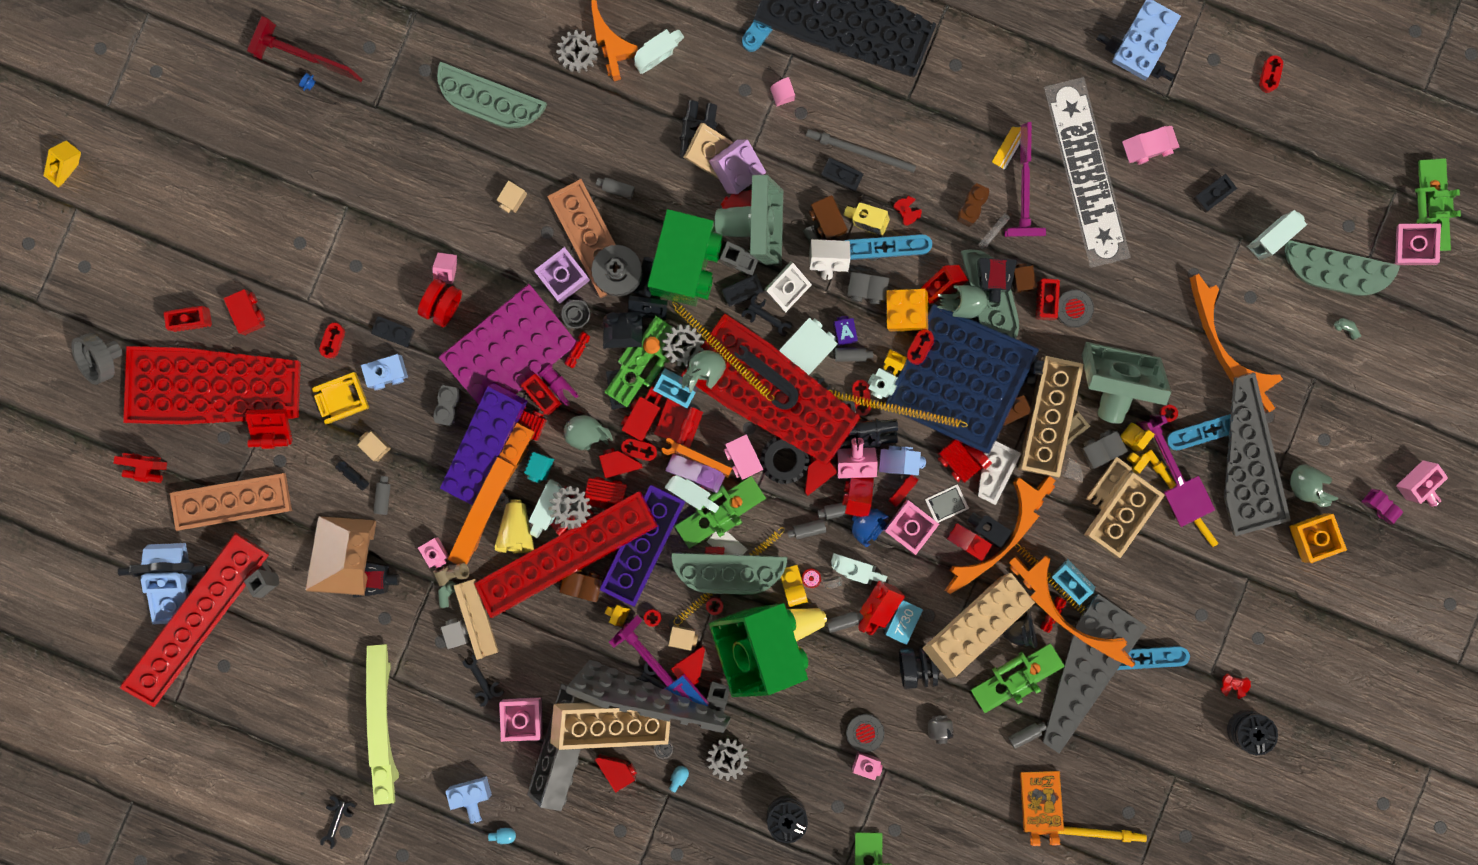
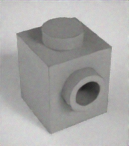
M457 618L445 621L446 625L442 626L441 629L447 649L469 642L467 627L463 620L457 621Z

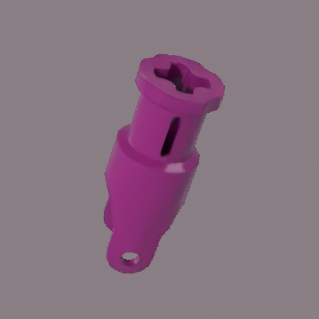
M552 364L539 373V377H543L550 385L549 388L565 405L570 406V402L564 396L563 389L568 390L575 398L579 397L578 393L563 376H559L555 372Z

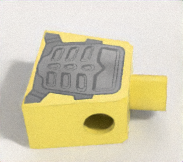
M859 203L857 208L847 205L844 216L852 219L854 226L881 237L884 236L890 220L888 211L863 203Z

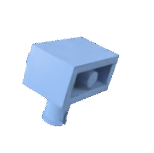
M399 354L361 365L368 388H374V391L385 388V384L392 383V385L403 383V379L408 378L403 358Z
M889 446V450L881 449L879 472L919 475V468L923 469L925 467L926 459L920 456L921 452L913 451V447Z
M487 776L450 786L446 790L450 810L464 806L467 809L470 824H473L474 821L477 823L482 820L477 804L488 800L492 795Z

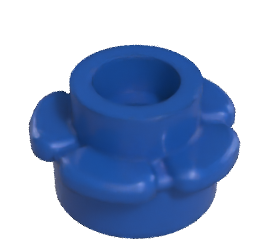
M308 73L304 75L299 83L303 91L312 89L316 82L313 79L314 75L311 76Z

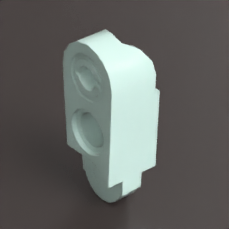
M666 29L644 43V46L635 55V67L640 74L649 71L673 54V49L684 38L680 30L670 34Z
M676 475L665 486L667 490L698 510H701L704 506L716 513L719 509L718 505L708 499L711 495L709 492L688 479L685 480Z
M551 479L545 486L529 520L530 523L534 524L530 535L536 538L539 537L543 529L547 530L548 526L553 523L555 517H550L553 511L548 510L553 504L549 501L555 499L553 494L563 488L559 483Z
M833 553L831 560L832 568L844 575V577L870 585L872 580L886 582L887 576L875 572L876 566Z

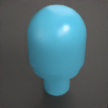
M685 766L676 767L671 775L670 780L672 783L669 790L674 793L679 785L685 784L689 776V771Z
M500 828L497 830V833H488L489 841H497L500 844H510L516 838V833L512 828Z

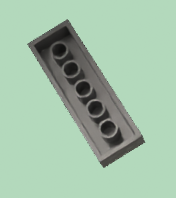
M561 684L555 704L590 702L566 693L568 685ZM552 713L527 795L540 808L562 811L563 805L567 801L568 789L573 782V773L578 765V756L581 749L558 750L550 743Z

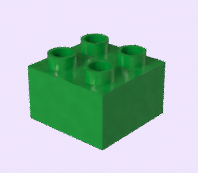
M667 209L648 283L652 296L694 307L697 306L698 298L709 299L713 283V272L706 271L708 261L718 262L723 243L722 234L714 231L713 220Z
M784 603L746 609L709 623L732 697L769 696L808 680L805 670L808 667V658L805 651L797 645L793 632L796 630V620L793 613L786 609Z

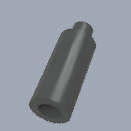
M607 177L604 180L598 178L596 182L597 186L602 187V191L629 200L633 197L634 186Z
M835 348V362L866 361V358H873V351H866V348Z
M381 476L380 483L376 485L374 514H388L391 484H388L387 476Z
M843 502L826 505L824 509L818 510L819 518L826 517V519L847 516L849 514H845L846 506L842 505Z
M820 519L793 526V530L787 531L789 538L796 537V539L826 533L824 520Z
M856 611L827 619L829 632L832 633L859 625V621L864 616L861 613L856 614Z
M1044 722L1038 725L1033 723L1008 736V739L1013 748L1017 749L1041 736V732L1047 728Z

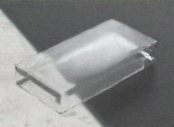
M1006 213L999 218L980 241L978 246L981 249H985L1010 219Z

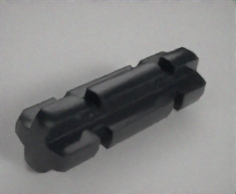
M339 461L336 464L335 469L341 473L343 472L342 475L353 484H357L356 486L360 490H365L368 487L369 482L366 479H362V476L353 468L348 467L347 463Z

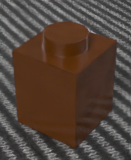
M1027 263L1016 265L1012 281L1014 293L1033 291L1037 288L1033 266H1027Z

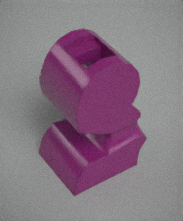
M1371 489L1361 501L1365 506L1376 509V515L1391 525L1403 514V511L1392 500L1388 499V495L1378 489Z

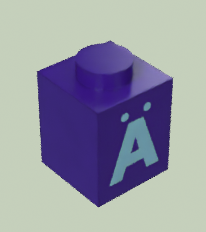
M848 316L838 317L837 321L833 323L837 346L857 342L854 319H849Z

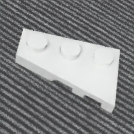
M995 441L989 455L984 453L992 464L986 470L982 469L978 497L996 505L1021 456L1020 452Z

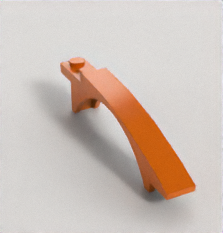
M592 0L596 40L598 46H602L604 57H608L610 63L606 65L608 76H612L614 81L621 80L617 61L635 58L638 48L636 45L621 39L610 30L599 13L597 0Z
M1199 273L1192 276L1190 281L1198 313L1218 361L1232 383L1234 382V377L1252 372L1255 373L1265 413L1271 412L1275 407L1264 392L1283 380L1280 374L1269 375L1249 370L1229 356L1218 339L1214 325V304L1219 288L1217 285L1209 288Z
M516 423L466 518L448 558L449 561L456 565L462 563L467 565L479 545L483 530L501 493L529 451L527 446L535 433L534 431Z
M1045 476L1037 489H1034L1021 478H1016L1013 484L1018 497V518L1012 536L1006 545L991 558L970 566H952L949 571L955 574V576L944 591L951 594L967 585L992 567L1014 547L1039 518V515L1033 511L1038 510L1044 502L1042 499L1046 494L1049 495L1055 487L1053 484L1056 480L1051 476Z
M1047 555L1030 570L1017 556L1009 562L1011 564L1010 569L1017 576L1020 574L1025 579L1023 583L1030 590L1032 588L1035 590L1030 597L1057 623L1084 643L1114 660L1130 667L1135 665V661L1123 649L1127 645V641L1124 638L1105 639L1090 636L1074 628L1060 615L1049 593L1048 567L1050 558Z

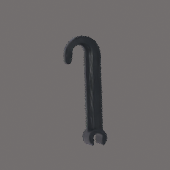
M740 345V348L745 353L739 355L737 352H734L735 356L789 397L787 404H782L777 400H773L772 404L783 410L794 407L799 397L794 385L757 358L745 346Z

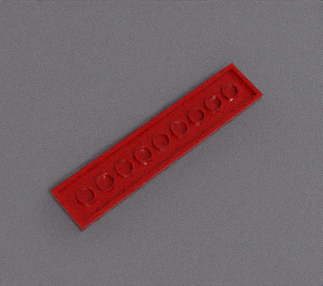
M637 492L590 518L586 523H581V527H574V529L563 533L477 581L474 585L489 617L493 618L658 527L642 493Z
M235 532L207 572H205L123 681L120 689L155 707L245 588L246 584L244 581L260 568L269 556V552Z

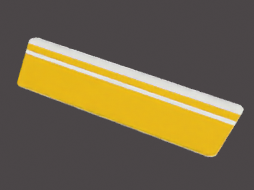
M1021 127L1011 128L992 161L994 164L1006 169L1020 144Z

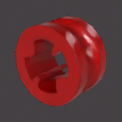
M1167 405L1160 409L1159 415H1165L1166 408L1173 411L1171 413L1173 417L1171 419L1170 416L1166 418L1168 422H1172L1178 417V410L1173 405Z
M712 597L707 601L706 609L710 614L718 615L723 610V602L717 597ZM712 601H717L716 604L720 603L717 611L709 608L712 605Z
M649 609L644 615V622L648 626H657L661 621V613L656 609ZM652 612L655 616H658V621L655 620V623H651V620L647 619V616H650Z

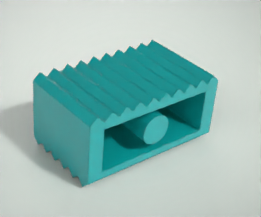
M531 453V460H528V467L524 471L528 475L527 479L537 483L541 482V480H546L554 459L540 453Z

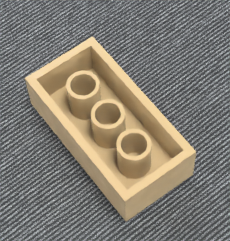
M1129 473L1105 508L1096 516L1084 533V536L1112 556L1121 558L1165 495L1135 473Z

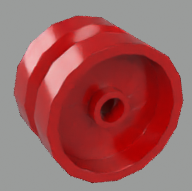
M438 278L434 279L421 299L418 315L427 320L433 317V323L444 328L450 322L459 306L462 290L454 286L447 289L446 282Z

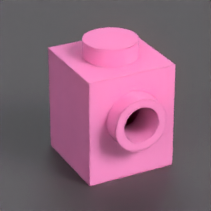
M438 537L418 547L429 568L435 566L437 569L447 563L445 560L449 558V555Z
M858 751L852 766V772L875 780L876 776H880L883 765H881L879 758Z

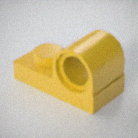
M1131 422L1120 437L1127 446L1137 452L1143 450L1155 434L1150 430L1144 431Z
M798 565L786 567L781 580L789 607L808 602Z

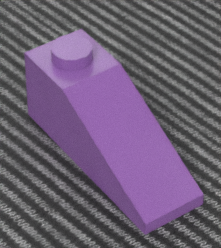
M676 454L672 455L665 470L715 493H718L725 478L721 471Z

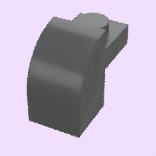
M728 241L725 242L718 259L723 265L750 276L753 275L758 260L750 255V253L745 252L744 248Z
M265 560L260 568L244 582L252 597L263 598L279 585V577L277 573L271 571Z
M712 682L707 697L709 702L707 707L724 713L730 691L729 687Z

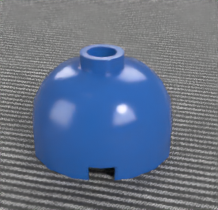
M870 508L868 516H854L852 518V521H854L852 533L859 543L868 547L871 545L868 541L871 539L875 541L887 524L884 520L889 519V517L878 509Z

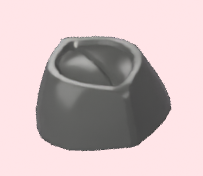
M570 300L563 306L561 316L568 329L581 328L588 322L590 310L585 301Z

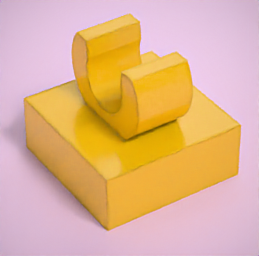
M890 349L884 361V370L886 371L888 366L894 367L893 375H896L898 370L901 371L907 357Z
M1133 452L1127 457V460L1134 464L1131 471L1135 474L1141 473L1151 459L1146 453L1141 454L1139 457Z
M616 605L615 608L608 606L605 614L611 616L609 623L623 627L630 609L621 605Z

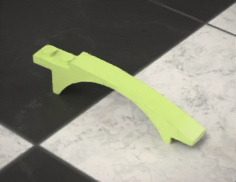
M387 644L367 646L366 658L367 737L374 805L395 803L394 782L399 778L388 734L387 689L391 667L390 662L388 663Z

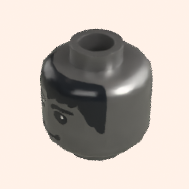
M945 715L932 716V719L928 721L929 738L936 740V744H946L947 740L954 736L953 721Z

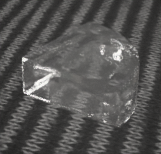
M1069 458L1063 477L1082 483L1083 473L1081 467L1075 460Z

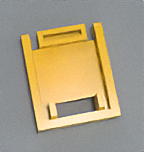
M355 372L312 388L313 392L322 391V393L314 396L321 416L327 417L331 415V418L324 420L325 424H330L369 409L357 373ZM349 385H355L360 400L354 401Z

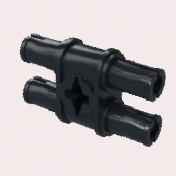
M688 100L686 115L682 119L681 136H679L681 141L679 158L685 159L683 157L700 123H704L713 130H716L718 126L717 122H715L716 104L707 103L704 120H698L699 102Z
M877 418L869 421L859 420L840 449L852 448L851 440L853 438H856V444H858V438H862L864 440L863 448L875 446L878 448L882 444L898 443L897 418L891 420H879Z

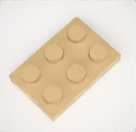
M700 123L683 158L719 179L709 160L734 142L706 124Z

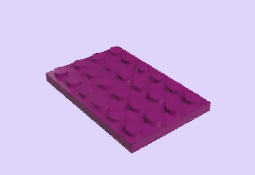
M528 284L442 353L439 359L474 400L480 404L487 387L493 383L517 394L523 389L521 387L522 383L533 374L539 376V373L548 365H553L573 348L576 340L532 286Z

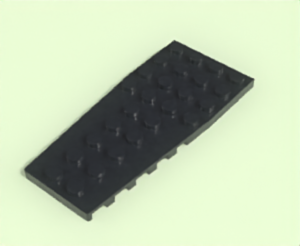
M761 0L753 19L758 24L804 43L913 78L917 75L936 27V23H931L923 19V16L914 14L906 10V7L898 6L889 0Z

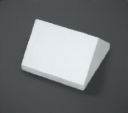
M790 262L765 288L764 293L784 312H787L811 286V283L795 264Z

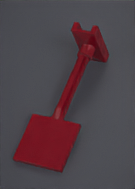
M261 16L247 49V52L253 54L255 58L262 59L266 48L274 47L312 63L322 64L328 70L362 82L363 79L345 65L276 40L272 36L276 25L268 18Z

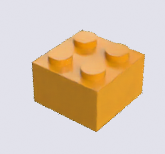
M926 289L887 290V329L889 331L928 330V292Z
M1324 513L1289 526L1302 562L1313 563L1347 550L1334 514Z

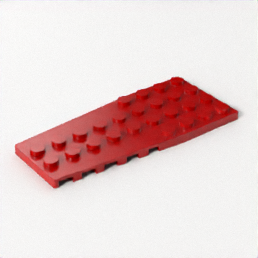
M724 313L710 333L712 336L708 341H711V343L705 340L701 348L704 351L717 352V348L722 344L718 351L725 347L721 353L727 349L723 356L730 352L726 356L728 358L732 354L728 359L730 361L735 356L734 352L743 355L745 351L740 348V345L745 346L757 358L794 385L799 394L798 401L794 407L788 410L776 407L770 400L774 399L782 404H787L789 397L745 362L740 361L736 356L731 361L733 363L737 359L733 366L723 357L726 369L722 377L711 389L706 386L707 380H698L695 386L729 410L828 465L859 421L860 416L773 345ZM717 339V341L713 344V346H715L718 342H720V343L716 346V349H715V347H712V345H710V344H712V343ZM740 361L736 368H738L741 364L742 366L737 371V369H735V365ZM687 366V368L684 370V372L682 373V375H681L682 377H683L684 374H686L687 369H688V366ZM745 366V368L741 371V373L744 372V374H743V376H742V374H740V371H739V370H741V369ZM750 371V373L746 376V378L749 377V379H745L744 375H746ZM755 376V378L751 381V383H753L756 379H758V380L754 383V385H756V384L760 381V383L756 386V388H758L761 384H763V385L759 388V390H761V389L765 386V388L761 391V393H763L766 389H768V390L764 393V395H766V394L770 391V393L767 395V398H766V396H763V394H761L760 391H758V389H755V386H753V384H750V381H748V380H751V379Z
M126 346L123 423L187 425L247 421L245 416L247 410L286 409L288 419L299 418L301 362L298 360L190 348Z

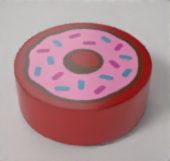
M807 569L802 574V582L808 588H815L821 582V575L815 569Z

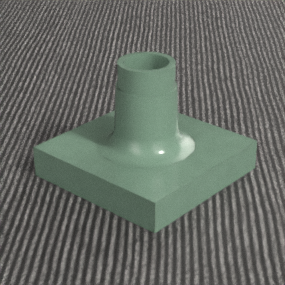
M752 175L751 206L717 209L715 214L716 233L729 237H751L750 255L766 266H782L784 190L768 175Z
M1090 342L1085 343L1082 359L1088 388L1103 392L1097 412L1101 419L1110 423H1122L1133 398L1167 406L1171 388L1160 357Z

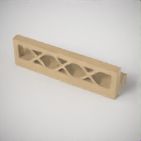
M473 579L454 585V589L476 660L499 651L485 606L474 585L477 580Z

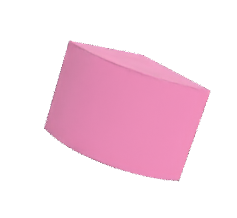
M789 77L776 82L770 87L776 107L794 101L795 93Z
M437 254L433 265V280L438 278L447 284H453L457 266V255Z

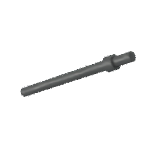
M808 129L806 137L818 140L821 144H830L913 173L916 165L830 137V134L825 132L822 134Z

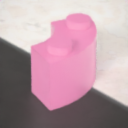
M1164 126L1122 141L1129 163L1137 162L1138 165L1149 161V158L1161 154L1162 157L1174 153V149L1179 148L1172 126Z

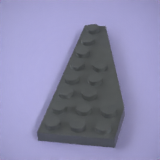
M1253 372L1234 377L1224 501L1234 536L1291 521L1256 374Z
M1097 593L1074 628L1098 638H1124L1127 641V645L1123 649L1129 654L1147 626ZM1073 635L1070 641L1069 651L1064 662L1065 667H1063L1056 697L1047 722V729L1042 740L1044 744L1058 753L1064 748L1122 664L1084 643L1075 635Z
M589 660L566 689V693L602 708L609 709V706L618 707L621 712L633 710L637 711L640 716L669 722L670 719L680 720V724L683 725L695 723L702 729L724 733L731 720V717L723 712L715 711L706 705L698 704L686 697L673 694L671 691L656 687L652 683L641 681L632 675L619 672L615 668H609L598 661Z

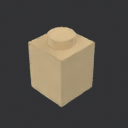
M508 181L497 198L498 203L501 204L499 207L507 213L510 211L516 213L527 193L522 188Z
M366 432L359 439L361 442L358 446L373 461H379L391 449L376 432Z
M673 625L668 646L691 651L692 646L696 647L698 635H695L694 629Z

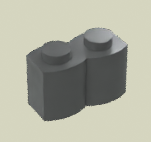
M851 272L847 297H851L850 300L854 302H862V299L870 300V304L881 305V302L885 303L889 278Z
M441 386L438 392L439 404L434 411L435 423L448 426L455 424L457 420L456 407L461 401V390L459 388Z
M1111 429L1100 434L1101 438L1095 441L1092 438L1083 443L1084 447L1080 448L1090 469L1097 468L1127 452L1118 431L1112 432Z

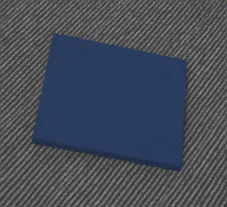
M933 304L928 313V330L934 336V343L921 364L914 365L908 358L906 359L905 365L895 382V385H897L896 390L892 396H888L886 406L884 407L887 408L889 403L890 410L893 404L894 410L896 405L897 412L900 405V415L989 455L1039 349L968 318L954 317L953 312L937 308L938 305ZM928 334L921 336V346H923L925 341H930ZM920 348L918 349L917 353L911 354L913 356V360H915L916 358L920 359Z

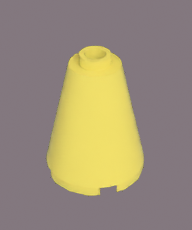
M510 500V503L506 504L495 543V550L498 552L529 553L534 550L526 505L521 500Z
M820 608L789 609L796 620V630L793 631L796 642L823 628L825 622H827L826 614Z

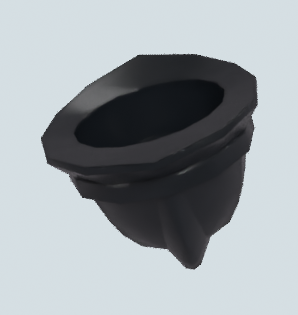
M1030 610L1003 632L1005 639L1015 645L1037 648L1038 641Z

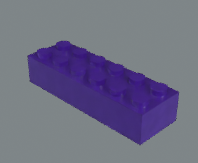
M495 383L487 387L440 489L471 505L474 504L493 464L502 452L516 423H518L528 400Z
M653 485L649 486L644 499L658 527L619 548L600 588L601 591L634 607L686 502Z

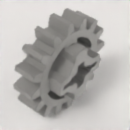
M575 30L574 35L567 32L568 37L562 36L563 43L557 44L560 50L556 51L557 55L560 56L558 58L559 62H564V68L569 66L570 72L577 69V72L580 73L582 68L588 71L587 66L593 67L592 60L597 61L598 59L594 55L599 53L598 48H594L597 45L596 41H592L591 35L586 37L585 31H582L581 35L578 34L577 30ZM581 41H584V42L587 43L589 46L583 45V44L581 43ZM577 45H578V47H579V49H580L579 54H578V58H577V56L575 55V52H576V49H577ZM566 57L572 58L574 63L570 62Z
M679 324L677 325V330L674 327L670 328L671 334L665 333L668 338L667 340H662L663 343H666L662 350H667L664 356L666 358L671 357L669 362L673 363L676 360L677 366H680L682 362L684 366H688V361L699 351H704L700 347V344H703L704 341L698 339L701 334H695L696 328L689 330V325H685L683 329L682 325ZM685 333L690 334L694 340H689ZM676 335L675 341L671 343L673 337ZM682 341L688 343L683 349L676 347L681 345ZM694 348L692 354L689 355V352L691 351V349ZM672 351L679 352L681 358L676 357Z
M569 486L566 489L561 488L559 492L553 494L555 499L549 501L553 506L549 507L548 510L553 511L550 517H556L555 524L561 523V528L568 527V529H574V526L578 528L581 527V523L587 522L585 517L590 516L587 509H590L591 506L586 503L590 499H584L583 497L585 492L579 493L578 487L572 490V486ZM570 517L571 519L574 518L575 520L571 521L567 520V518Z
M729 737L726 738V742L719 739V745L713 743L714 750H708V753L712 755L707 757V761L712 762L708 765V768H714L712 774L716 775L719 773L720 780L723 776H726L727 781H729L730 776L737 779V773L743 775L742 768L747 769L748 767L744 763L749 761V757L744 756L747 753V749L742 750L743 743L737 745V739H734L733 742H730ZM727 746H728V747H733V748H735L736 750H735V751L729 750V749L727 748ZM720 749L721 755L715 760V755ZM725 753L726 755H728V757H732L731 766L727 760L723 761L725 759ZM741 758L739 766L735 768V762ZM720 767H724L728 769V771H723L720 769Z

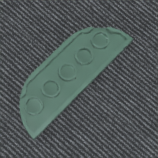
M439 63L437 77L443 96L454 108L471 116L504 128H520L538 119L547 106V103L446 63Z
M1291 240L1285 244L1287 263L1290 264L1297 278L1311 286L1345 294L1366 296L1377 293L1391 284L1400 268V265Z
M963 250L961 255L969 286L980 288L977 260L979 258L993 257L979 250ZM1011 289L1006 293L1001 292L1000 303H990L989 292L984 291L988 303L985 310L977 316L979 323L1016 339L1019 331V319Z
M671 552L673 567L678 577L688 587L703 593L757 594L763 592L781 578L787 564V556Z

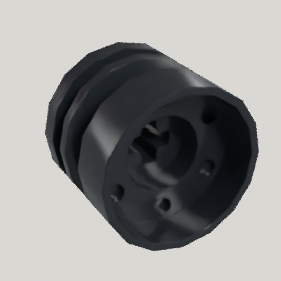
M919 647L918 656H915L913 648L899 649L900 674L904 690L916 689L918 679H921L924 688L928 687V678L932 687L938 686L939 669L930 657L925 655L923 647Z
M1241 710L1235 713L1228 722L1227 733L1229 739L1236 747L1256 756L1265 755L1272 751L1277 744V727L1267 716L1252 710Z
M789 795L780 796L772 801L768 806L766 814L768 830L772 837L783 843H794L801 839L806 833L808 826L807 813L802 802L796 797ZM784 818H788L790 820L789 825L786 824Z

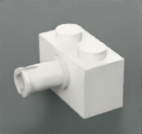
M811 239L809 251L810 270L822 271L821 277L826 280L827 275L828 280L832 279L833 271H848L850 264V241Z

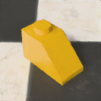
M67 140L50 148L43 176L55 186L60 187L78 166L81 152Z

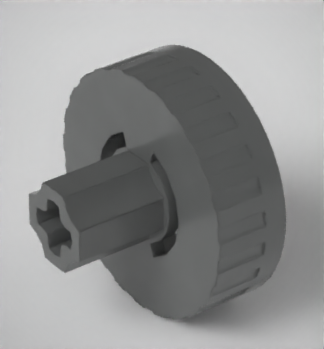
M610 245L603 248L595 256L592 263L591 271L594 282L600 290L611 296H625L633 292L642 279V265L638 256L630 248L623 245ZM618 264L620 269H617V273H614L613 268Z
M89 332L74 338L71 343L76 365L90 383L97 385L114 377L115 367L113 359L122 355V349L116 341L105 344L96 334Z

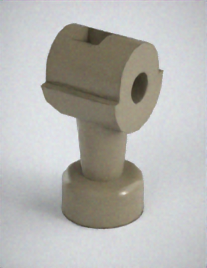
M465 563L456 565L455 569H450L448 565H444L433 571L439 586H444L455 577L461 580L466 579L470 573Z

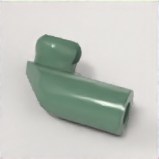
M1340 318L1339 321L1334 323L1337 331L1347 330L1352 340L1361 337L1353 321Z
M449 581L438 590L439 608L449 607L448 597L455 592L454 585L456 583L453 581Z

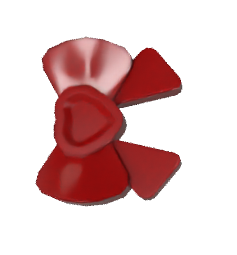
M907 196L906 199L898 200L893 205V208L898 210L903 218L904 226L913 224L917 218L921 217L922 213L921 209L911 212L909 206L916 199Z
M1226 674L1222 679L1223 687L1221 691L1225 696H1228L1231 688L1237 690V698L1240 699L1246 696V693L1250 690L1251 681L1249 678L1240 679Z

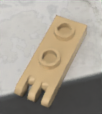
M1118 457L1114 458L1086 499L1090 501L1093 496H1096L1092 504L1096 506L1101 500L1102 502L1098 508L1103 510L1132 467Z

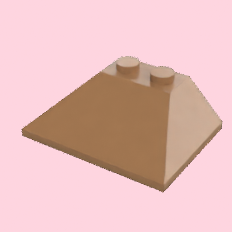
M318 516L306 591L365 595L367 583L365 566L369 541L374 540L376 520Z

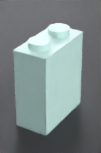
M1293 210L1277 219L1247 247L1260 261L1276 253L1302 230L1307 223L1304 221L1305 219L1302 214Z
M809 318L779 350L808 375L838 344L835 342L837 338L829 331L827 333L821 329L823 327L822 324L815 318L813 321Z

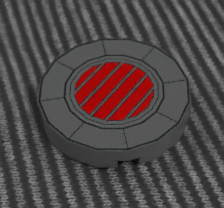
M1069 290L1059 297L1057 319L1067 327H1081L1092 318L1094 304L1091 297L1085 292Z
M867 713L858 714L847 725V740L851 747L859 752H872L879 748L884 740V727L880 720L873 715Z

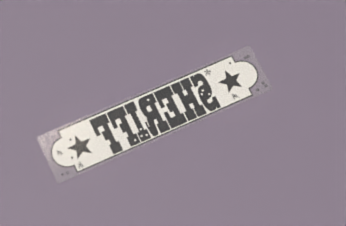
M1082 77L1045 86L1044 90L1090 268L1131 258L1085 79Z

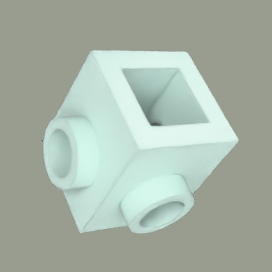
M879 368L876 375H871L868 384H870L868 389L872 390L871 394L879 399H882V397L887 398L888 395L892 396L896 390L897 385H895L898 377ZM882 381L885 383L883 388L880 387Z

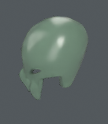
M954 285V288L958 290L956 294L938 295L943 298L940 301L944 303H940L943 306H937V308L953 312L954 317H977L985 310L988 303L984 291L976 286Z
M710 350L695 354L689 362L686 374L683 375V389L687 386L691 393L698 380H707L706 386L711 389L722 377L726 369L723 357L719 353Z
M576 416L569 420L564 427L563 436L565 441L570 446L579 450H589L591 444L598 442L599 439L609 445V438L613 441L609 429L602 427L591 416Z
M1305 464L1299 465L1292 472L1290 478L1291 489L1299 499L1316 503L1320 507L1331 506L1330 503L1332 501L1338 500V497L1322 491V483L1330 484L1332 482V478L1322 471Z

